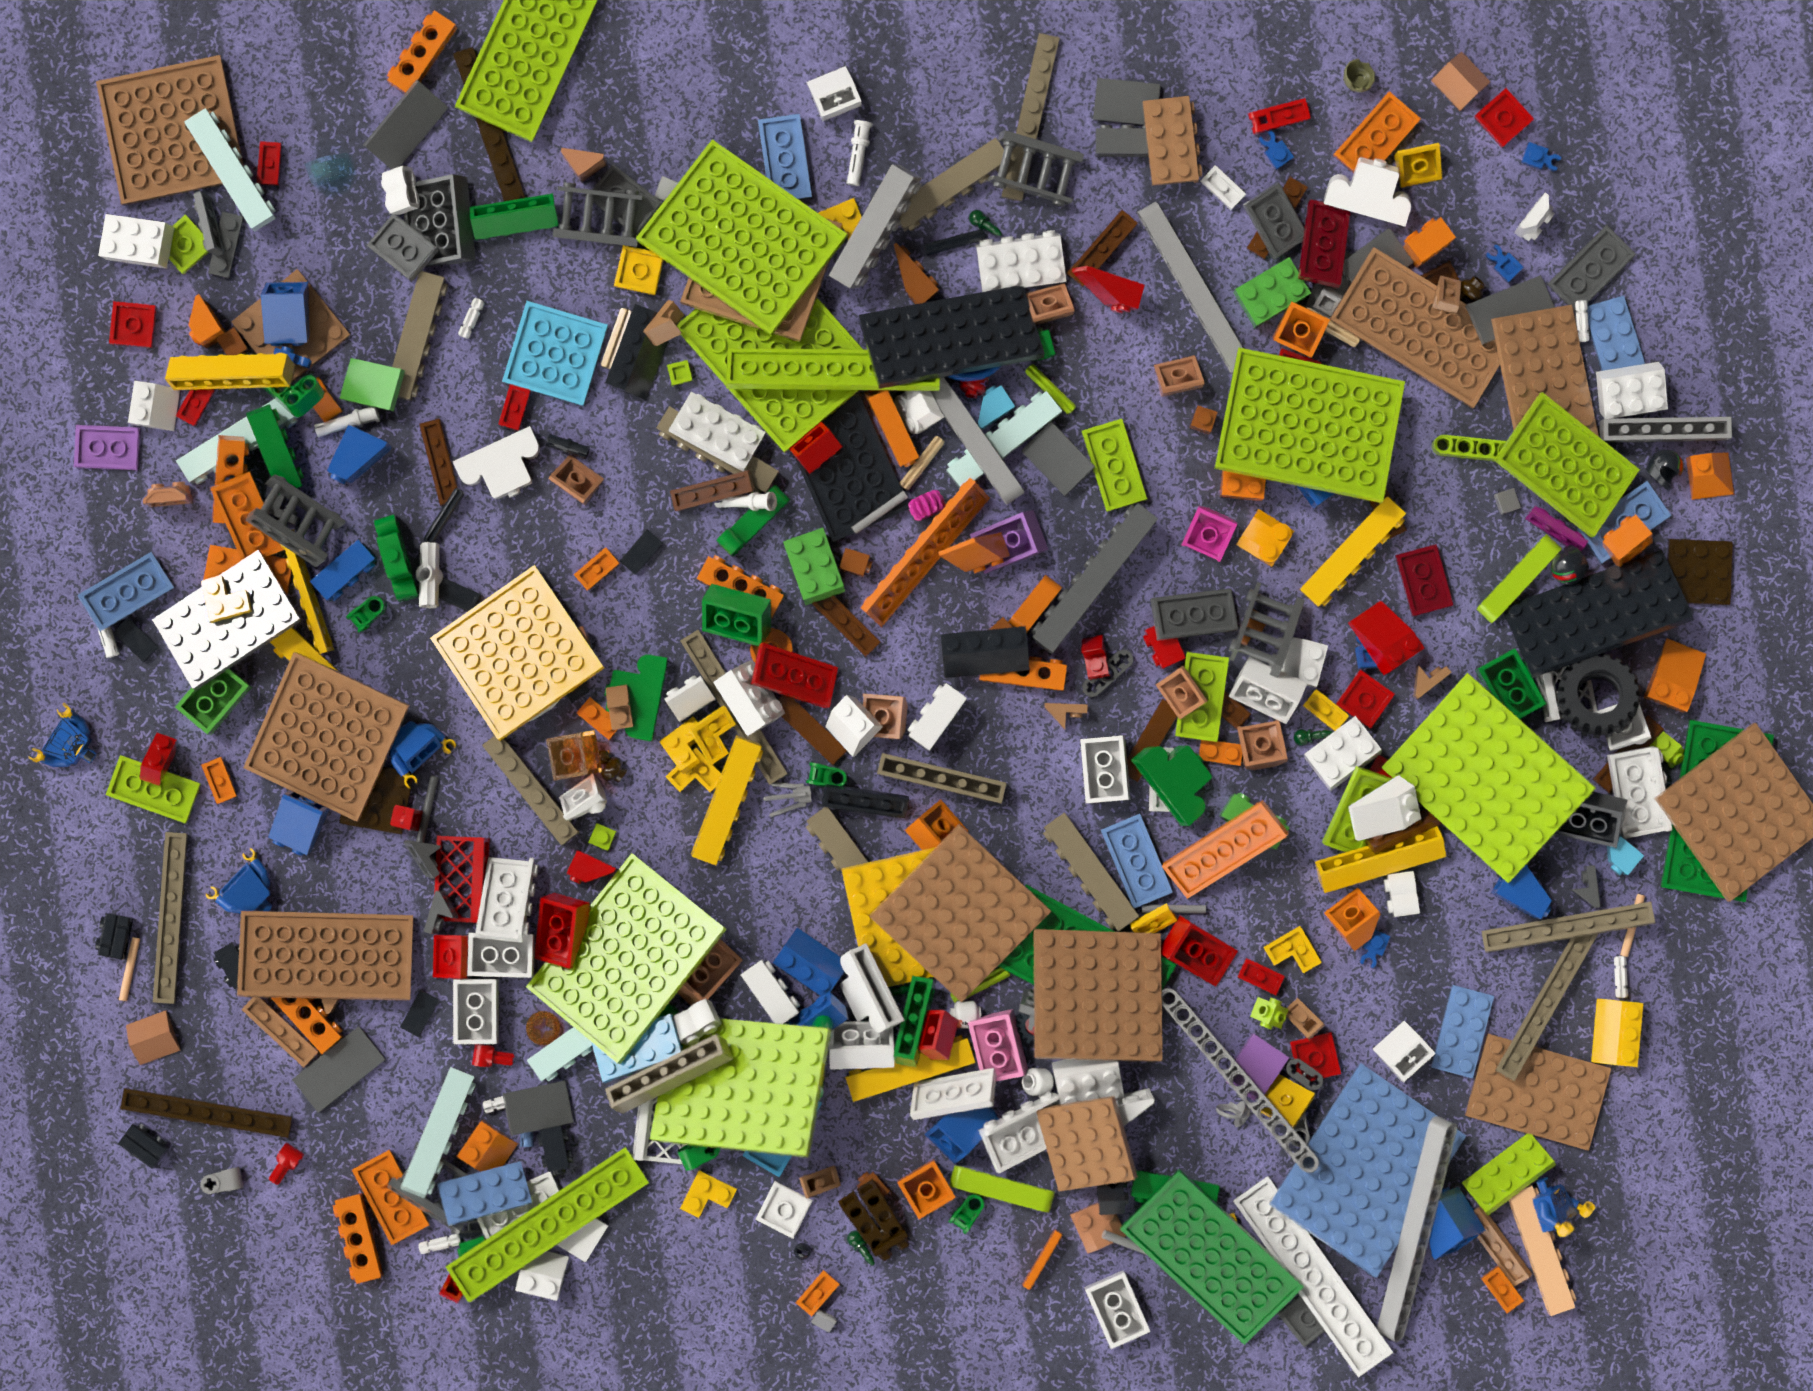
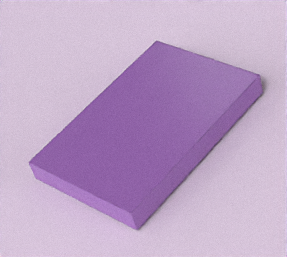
M76 425L74 467L138 470L141 428Z

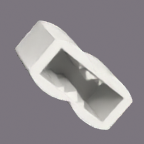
M400 166L382 173L381 183L386 192L385 205L391 214L401 215L419 208V196L415 188V175L411 167Z
M1414 872L1387 875V879L1384 880L1385 892L1390 894V900L1387 901L1388 913H1392L1393 917L1419 914Z
M707 999L695 1003L688 1010L673 1017L679 1040L685 1045L697 1043L700 1037L704 1034L714 1033L717 1027L721 1025L713 1003Z

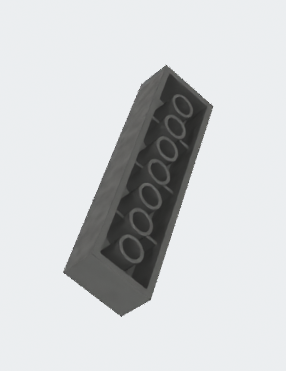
M1139 503L1135 507L1131 505L1123 515L1125 518L1123 523L1121 524L1118 521L1111 530L1110 534L1112 537L1109 540L1105 538L1096 549L1099 551L1097 556H1090L1084 564L1086 570L1075 575L1070 582L1073 585L1071 589H1064L1057 599L1060 603L1056 607L1052 605L1044 615L1047 618L1042 624L1039 621L1031 633L1034 635L1032 640L1052 655L1158 520L1156 516Z

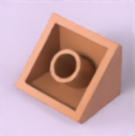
M1463 52L1454 57L1431 80L1459 111L1490 83L1488 78Z
M568 148L561 149L565 161L581 183L606 166L607 161L604 154Z
M1065 283L1026 294L1030 306L1029 310L1035 325L1074 314V307Z
M1195 355L1154 365L1161 397L1204 386V379Z
M571 455L548 478L583 505L588 503L604 480V478Z
M1184 666L1156 684L1179 720L1207 702Z
M167 1010L126 1025L129 1047L140 1065L181 1050Z

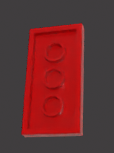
M760 643L751 684L827 709L830 708L838 667L766 643Z

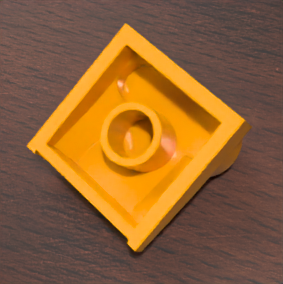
M1258 509L1236 545L1272 567L1295 531L1290 529L1288 525L1279 522Z

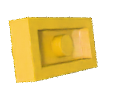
M1317 689L1302 705L1334 732L1349 717L1346 712Z
M1166 903L1129 924L1134 933H1156L1176 922L1177 918Z

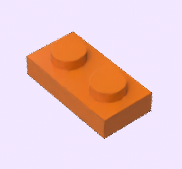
M605 547L579 569L574 576L589 591L620 563Z
M591 697L577 711L581 718L608 740L617 732V730H612L609 712Z
M1207 740L1200 741L1199 755L1203 761L1241 766L1242 750L1240 744Z
M222 757L201 765L216 804L238 797Z
M1496 1266L1480 1278L1506 1313H1509L1524 1301L1499 1266Z
M823 1270L796 1301V1304L812 1317L840 1283Z

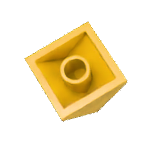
M1439 143L1397 151L1394 155L1396 167L1399 168L1401 188L1442 179Z

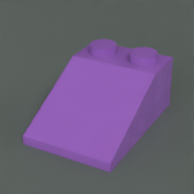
M1034 510L1019 513L970 534L972 539L1002 532L1010 556L1003 559L1004 563L994 567L991 564L986 565L984 574L1048 550Z

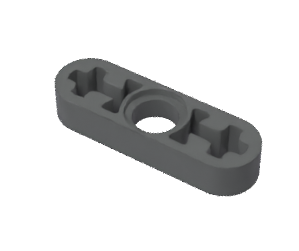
M1127 650L1118 651L1108 660V667L1114 672L1112 679L1099 678L1105 685L1102 687L1101 683L1098 684L1095 688L1097 690L1096 693L1092 691L1088 693L1086 689L1088 688V682L1093 684L1097 679H1086L1082 685L1083 693L1088 697H1096L1132 665V654ZM1120 654L1122 656L1127 654L1129 657L1127 659L1128 664L1122 663L1118 667L1121 669L1118 673L1117 669L1110 662L1113 660L1114 664H1116L1120 660L1118 657Z

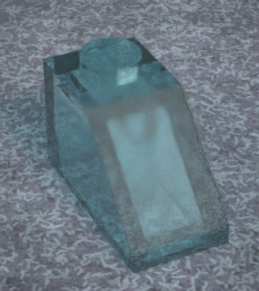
M347 153L324 156L305 163L309 178L314 187L355 173Z

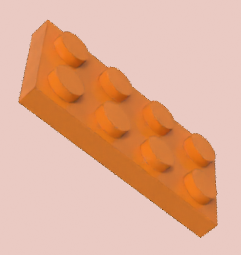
M1389 91L1333 156L1353 173L1360 157L1373 161L1374 159L1385 161L1421 118Z
M251 472L210 487L241 560L257 550L261 551L264 558L284 550L280 543L245 521L250 512L255 508L261 509L264 504Z
M210 545L203 580L217 577L242 561L237 549ZM265 557L288 596L292 570L289 569L286 558Z
M391 1149L352 1169L391 1245L430 1225L422 1210L387 1188L393 1177L398 1179L403 1176V1172Z

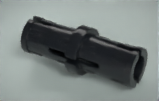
M551 433L548 435L547 447L563 451V454L566 455L572 454L587 459L590 446L574 442L571 438L565 439Z

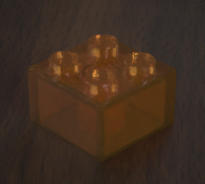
M595 730L546 739L553 781L602 772Z

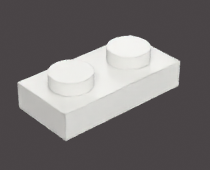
M1216 165L1200 181L1230 210L1246 195Z

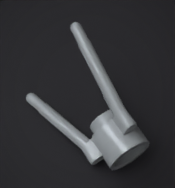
M774 782L771 784L772 786L794 788L795 790L791 794L773 795L763 798L764 801L794 798V802H798L770 813V817H774L799 807H806V803H811L810 786H804V783Z

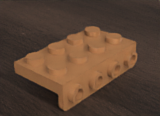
M1189 96L1143 101L1152 186L1198 182L1199 177H1202L1201 164H1197L1196 156H1200L1199 144L1194 141V135H1197L1196 122L1192 123L1191 114H1195L1194 102H1190Z

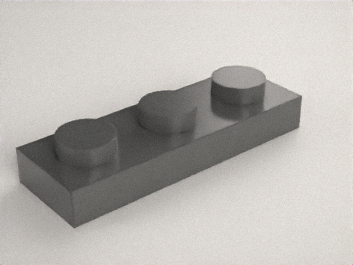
M199 191L193 195L195 199L194 208L200 220L198 225L204 237L203 246L206 251L218 257L224 254V249L210 196Z
M222 212L218 229L224 254L218 257L212 254L208 274L230 279L244 220L243 216Z

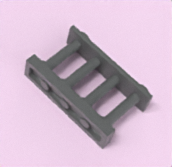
M1007 130L999 133L998 141L1004 142L1003 146L1005 148L998 176H990L987 180L993 183V187L999 189L1008 187L1051 200L1053 205L1060 207L1072 203L1073 199L1065 197V192L1072 166L1083 161V153ZM1016 146L1023 148V152H1025L1017 182L1006 179L1012 151ZM1035 152L1043 154L1044 158L1037 188L1025 185L1032 156ZM1055 158L1063 160L1062 163L1064 164L1057 194L1045 191L1052 160H1055Z
M563 182V186H558L557 190L565 191L562 223L559 224V228H553V237L639 246V242L634 237L635 233H633L636 199H644V195H639V191L627 189L626 193L576 188V183ZM573 192L586 194L583 225L580 227V231L571 230L572 226H570ZM594 195L607 196L604 228L601 229V233L592 232L593 228H591ZM615 197L628 198L625 230L622 232V235H613L614 231L612 230Z
M275 474L265 483L272 490L262 508H255L248 514L245 521L317 567L325 561L328 555L322 550V547L331 530L334 529L336 531L346 521L338 513L330 511L288 483L284 477ZM280 493L290 501L279 521L269 516V511ZM298 505L307 511V514L295 533L286 524ZM314 517H316L325 525L315 543L312 544L304 536Z
M1257 582L1254 590L1250 588L1247 594L1246 601H1249L1237 639L1233 638L1229 647V651H1232L1230 660L1234 661L1237 653L1241 652L1269 663V666H1272L1270 675L1278 678L1305 600L1297 597L1294 604H1284L1258 594L1261 583ZM1258 602L1286 613L1285 615L1289 616L1288 621H1280L1253 611L1254 603ZM1249 618L1280 629V632L1283 633L1282 638H1275L1247 627ZM1246 635L1275 646L1274 649L1278 650L1277 654L1273 653V655L1241 644L1243 636Z
M418 1142L415 1144L414 1150L417 1149ZM443 1158L440 1159L443 1162L440 1173L445 1169L454 1175L451 1180L468 1176ZM408 1168L401 1178L395 1179L393 1177L387 1186L388 1189L459 1235L465 1224L458 1223L448 1226L441 1197H439L437 1202L434 1201L432 1203L426 1199L427 1195L425 1198L401 1189ZM435 1173L432 1181L435 1182L439 1175Z

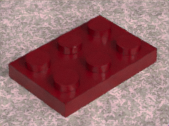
M1437 544L1395 555L1412 617L1453 606Z

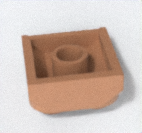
M173 482L172 486L164 487V484H152L151 488L147 489L148 495L143 499V504L149 507L193 503L190 486L185 485V482Z
M863 693V706L883 726L874 737L902 740L906 730L908 708L906 697Z
M1276 720L1237 727L1245 769L1258 770L1279 766L1287 762L1288 758L1280 721Z
M1098 1202L1070 1214L1087 1254L1114 1243L1102 1238L1104 1230L1126 1237L1120 1230L1122 1225L1117 1214L1099 1215Z

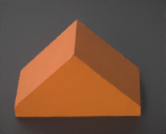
M318 376L316 380L323 388L324 396L313 408L321 419L327 422L343 411Z

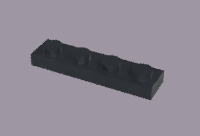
M831 784L825 785L822 799L823 807L898 818L906 817L909 804V796Z

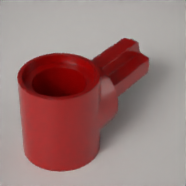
M474 1045L472 1065L480 1067H491L493 1063L513 1065V1053L495 1051V1047L491 1045Z
M286 1142L276 1156L278 1164L269 1176V1180L273 1184L279 1185L288 1170H294L300 1163L298 1161L303 1158L304 1153Z

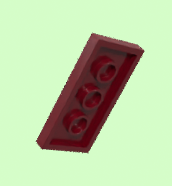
M1309 200L1298 279L1336 288L1340 287L1350 211L1324 204L1321 201Z

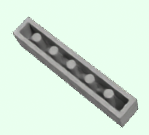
M1731 417L1603 419L1599 422L1600 438L1606 443L1727 441L1732 438Z

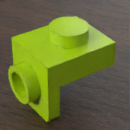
M1664 731L1650 745L1657 747L1662 752L1663 760L1671 768L1683 761L1685 750Z

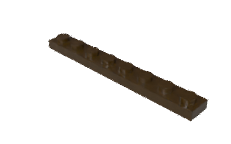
M473 47L453 53L463 85H465L477 59ZM475 117L503 200L510 201L525 198L502 129Z
M130 1088L123 1089L120 1106L121 1110L285 1138L290 1137L293 1116Z

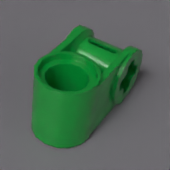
M371 596L360 606L353 609L346 616V619L353 622L358 629L357 632L360 634L384 614L387 609V603L381 597ZM375 600H378L381 604L377 612L371 609V604Z
M809 763L811 768L809 779L806 780L807 784L823 787L826 784L846 785L848 776L843 770L823 764ZM837 772L843 775V782L841 784H834L832 781V776Z
M686 1145L680 1148L677 1153L685 1170L690 1171L717 1157L720 1153V1148L712 1147V1151L708 1152L705 1146Z
M975 1193L969 1194L960 1207L955 1210L948 1222L950 1224L954 1223L963 1230L962 1233L966 1234L984 1208L983 1197ZM972 1198H977L981 1202V1205L976 1209L969 1206L968 1202Z

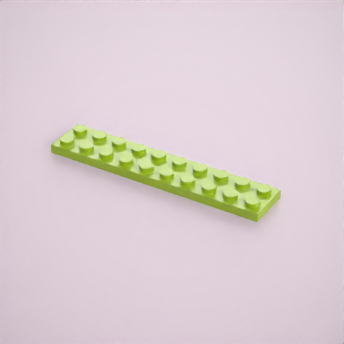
M728 348L726 389L940 391V378L879 389L868 350Z
M624 1147L445 1267L468 1303H470L649 1182L626 1147Z

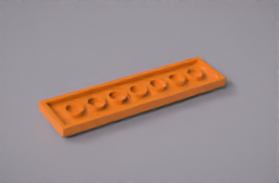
M969 478L960 486L959 491L946 503L945 508L939 515L933 518L932 523L919 535L918 540L913 546L907 549L903 558L892 567L891 572L878 584L871 596L865 599L861 609L880 627H883L940 559L938 552L951 546L990 499L973 479Z

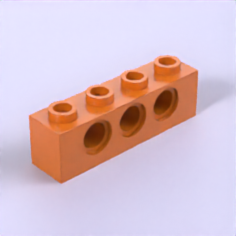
M435 10L432 14L429 13L425 17L423 28L420 32H415L411 39L412 44L408 49L405 48L399 56L400 62L396 67L393 66L387 74L389 84L404 94L416 80L421 83L457 30L456 24ZM431 31L438 33L437 38L434 40L427 39V35ZM423 48L426 50V54L423 57L415 56L418 49ZM407 66L414 67V72L410 75L404 74V69Z
M218 435L215 485L225 482L227 476L237 477L247 473V464L243 463L244 456H248L249 443H245L244 437ZM229 455H236L238 457L235 463H229L226 459ZM213 499V523H225L217 503Z
M716 555L713 558L708 556L697 577L698 581L708 586L716 584L737 590L736 583L739 580H744L748 586L742 592L755 595L756 591L764 590L766 598L771 599V618L773 619L784 598V595L781 594L782 589L772 584L770 587L762 584L763 580L755 575H752L750 578L743 574L745 570L735 565L732 568L725 565L726 561ZM721 570L729 573L728 579L724 582L717 579V574Z
M1029 656V674L1022 677L1017 671L1006 672L1005 674H985L979 676V681L1064 691L1067 665L1062 664V660L1050 659V663L1041 662L1042 658ZM1045 667L1049 669L1050 677L1041 679L1038 675L1040 668Z
M271 997L321 1054L326 1053L344 1037L341 1034L342 1028L335 1021L331 1023L328 1020L327 1016L329 1014L325 1013L322 1006L317 1007L312 1002L314 998H297L295 1002L291 1003L287 998ZM304 1006L309 1007L311 1010L309 1018H304L301 1015V1009ZM318 1022H322L325 1025V1032L323 1034H318L315 1030Z
M359 1193L335 1200L336 1205H333L335 1217H339L341 1225L338 1226L340 1237L345 1239L344 1253L346 1259H350L352 1267H349L351 1279H355L356 1284L381 1278L384 1275L363 1194ZM349 1212L356 1214L357 1221L355 1224L347 1221L346 1217ZM354 1233H359L362 1236L361 1244H355L352 1241ZM359 1254L367 1256L368 1262L366 1265L358 1263L357 1257Z

